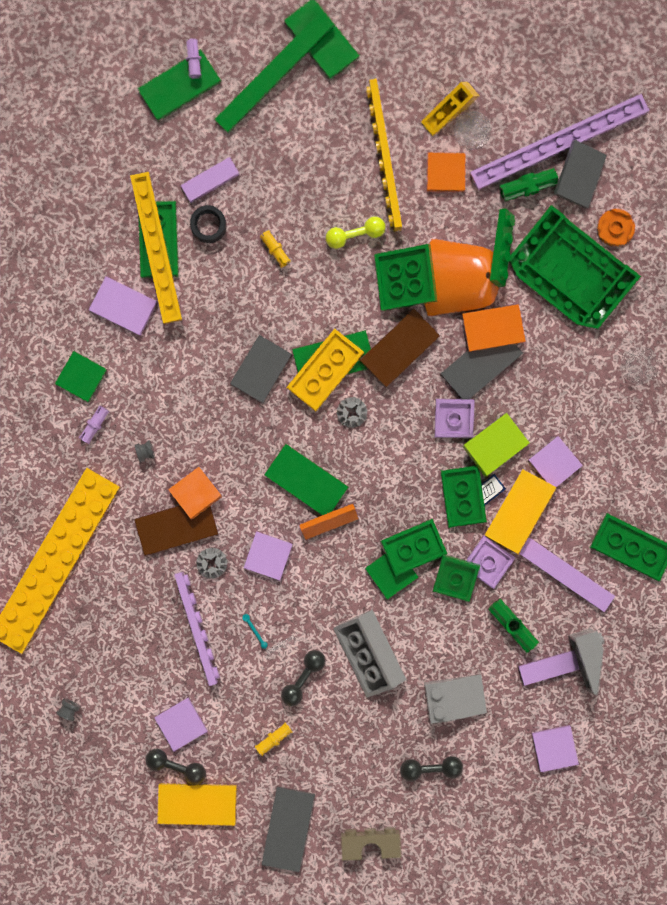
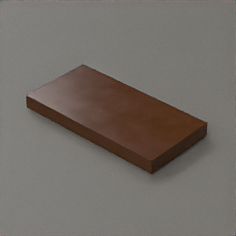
M414 308L359 361L386 388L440 335Z
M181 506L134 519L144 556L219 534L211 506L193 520L189 518Z

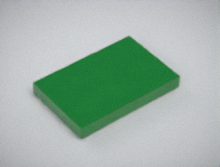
M477 466L442 470L441 477L448 527L487 523L479 468Z
M433 519L380 541L395 577L438 559L443 554H448Z

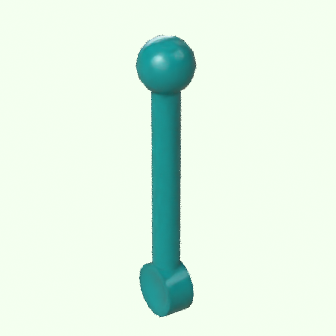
M244 614L242 617L243 621L248 623V625L256 635L257 639L261 643V648L266 649L268 647V643L263 641V639L257 632L256 628L250 621V616L248 614Z

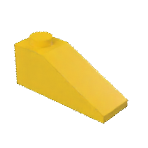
M460 82L421 123L434 136L466 110L480 95L469 82Z

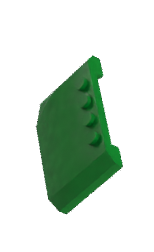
M552 205L514 250L510 258V263L517 278L576 325L598 329L641 277L627 264L622 263L568 220L563 213Z

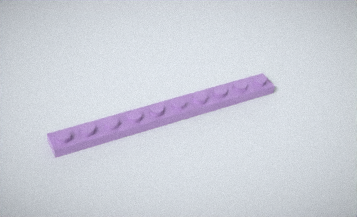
M642 94L637 95L470 172V176L477 190L483 189L570 149L571 143L574 140L583 143L648 113L649 109Z

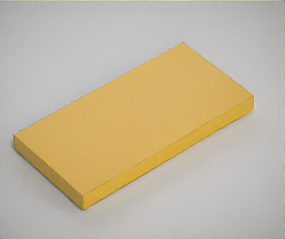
M334 328L286 388L317 412L364 352Z
M522 469L485 536L519 555L557 487Z
M159 783L157 824L235 826L237 785Z

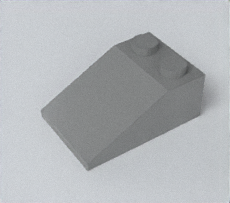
M589 628L568 636L575 651L588 692L596 695L599 689L604 652L602 645L605 642L601 633Z
M481 674L424 682L431 724L487 713Z

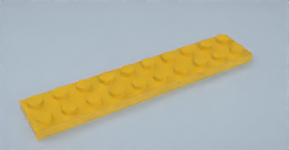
M89 468L85 469L0 614V642L21 654L24 653L119 491L120 486Z

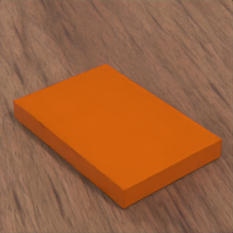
M519 304L462 314L468 352L526 342Z

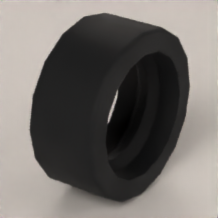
M211 205L201 206L193 212L190 219L191 231L200 242L207 244L215 243L226 232V219L222 211L217 207ZM204 214H213L219 220V229L212 235H204L198 230V219Z

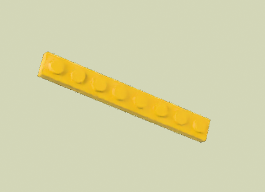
M377 78L370 79L369 86L366 87L367 98H371L372 105H369L370 116H374L375 123H372L373 133L378 136V141L375 142L376 151L381 153L382 160H379L380 171H384L385 178H382L383 190L387 189L388 194L385 197L386 208H390L391 215H388L389 226H393L394 232L401 231L402 222Z
M148 171L131 175V183L163 324L181 321L183 319L150 173Z

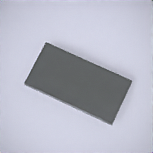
M516 344L472 352L466 351L440 375L461 399H470L519 358L523 352Z
M277 786L261 865L300 872L315 797L314 793Z

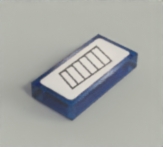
M495 474L482 483L485 505L506 489Z

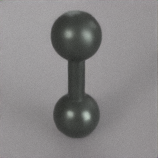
M312 650L305 655L304 665L306 668L295 684L285 686L281 692V699L285 705L293 707L301 702L303 697L302 686L312 672H318L325 666L326 659L322 652Z
M152 749L146 755L145 762L150 770L159 771L166 767L184 774L185 780L191 785L201 784L206 777V770L203 765L191 763L188 766H184L167 760L166 753L161 749Z
M455 756L445 758L442 764L422 766L418 761L408 759L400 767L401 776L410 782L418 780L422 773L443 772L446 777L454 779L463 772V763Z

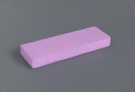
M229 157L185 182L181 187L190 203L240 174Z
M574 650L518 666L523 685L580 670Z

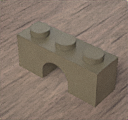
M386 827L384 831L366 828L364 832H357L356 829H347L345 833H341L342 861L362 860V849L369 843L379 846L382 859L401 858L400 832L395 830V827Z

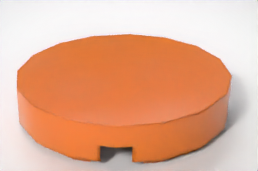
M615 208L605 212L597 222V233L602 242L613 247H619L629 242L635 233V222H633L632 216L623 209Z

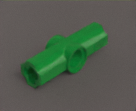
M554 168L537 174L529 173L523 175L518 180L500 185L501 197L506 202L521 196L529 197L530 194L531 196L535 195L540 190L556 186L558 175Z
M501 598L488 608L491 614L526 653L537 646L539 641ZM513 620H516L518 623V628L514 631H511L509 629V623Z

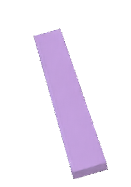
M530 537L519 553L603 612L606 611L615 597Z

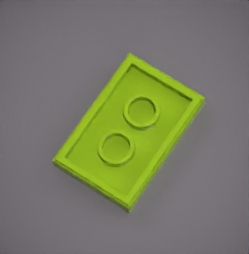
M506 413L462 447L486 477L527 446L529 441Z

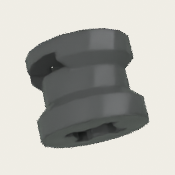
M150 440L142 445L139 443L135 444V450L140 463L148 458L155 459L154 449Z
M64 698L61 702L62 706L56 714L66 720L74 721L75 718L73 716L76 711H79L81 706Z

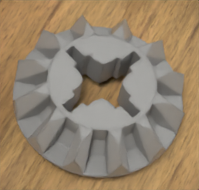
M345 398L337 408V417L346 427H358L366 420L367 407L358 398ZM357 405L356 413L359 418L352 415L347 419L349 412L345 407L353 409Z
M217 548L203 550L196 561L197 570L202 576L210 579L221 576L227 568V558ZM215 556H217L215 564L219 568L212 566L211 568L206 570L208 568V562H206L207 560H205V558L212 560L213 558H215Z

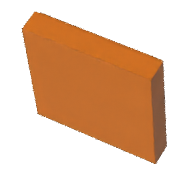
M428 152L427 191L465 192L466 153Z
M200 467L168 489L191 520L222 498V495Z

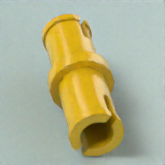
M270 230L265 231L260 236V239L269 249V254L274 256L281 268L287 266V262L290 263L291 260L283 251V246L276 241Z
M285 722L273 733L270 732L268 737L256 745L255 748L263 756L275 745H280L279 742L290 733H293V731Z

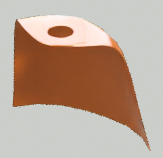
M432 239L430 241L438 302L425 304L428 316L479 309L495 302L499 287L490 281V277L489 279L486 278V273H491L493 251L480 246Z

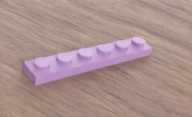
M184 572L174 574L209 686L217 684L220 674L218 668L213 667L212 664L214 655L212 649L207 648L206 641H208L206 630L201 629L200 623L203 621L200 612L195 610L194 604H197L195 595L189 591L188 586L191 585L188 574L184 575Z

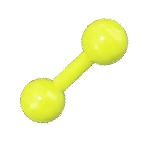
M370 217L365 222L364 227L346 232L338 227L331 228L326 233L325 240L329 247L339 249L345 245L347 239L367 234L371 238H379L384 234L386 226L381 218Z

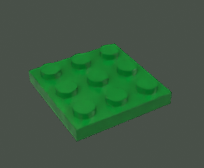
M430 244L374 254L381 311L438 302Z

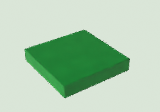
M73 351L55 384L89 403L107 369Z
M385 554L365 568L387 600L418 578L413 569L395 577Z
M443 554L432 592L470 602L480 564Z

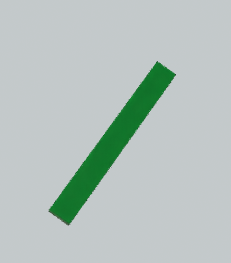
M320 11L214 120L229 134L334 27V24Z

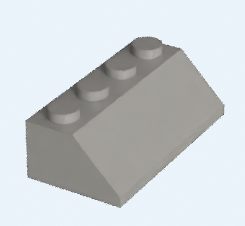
M373 610L356 616L333 628L367 698L391 690L406 680Z

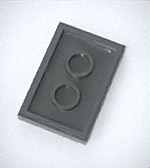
M577 140L572 141L554 194L585 209L589 208L607 155Z
M259 335L230 384L259 402L264 403L292 354Z

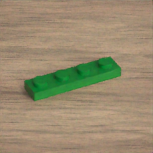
M506 208L499 209L490 281L497 287H505L508 262L511 258L510 248L513 242V226L515 225V216Z

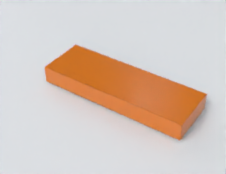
M350 504L304 522L299 526L305 540L359 518L354 505Z

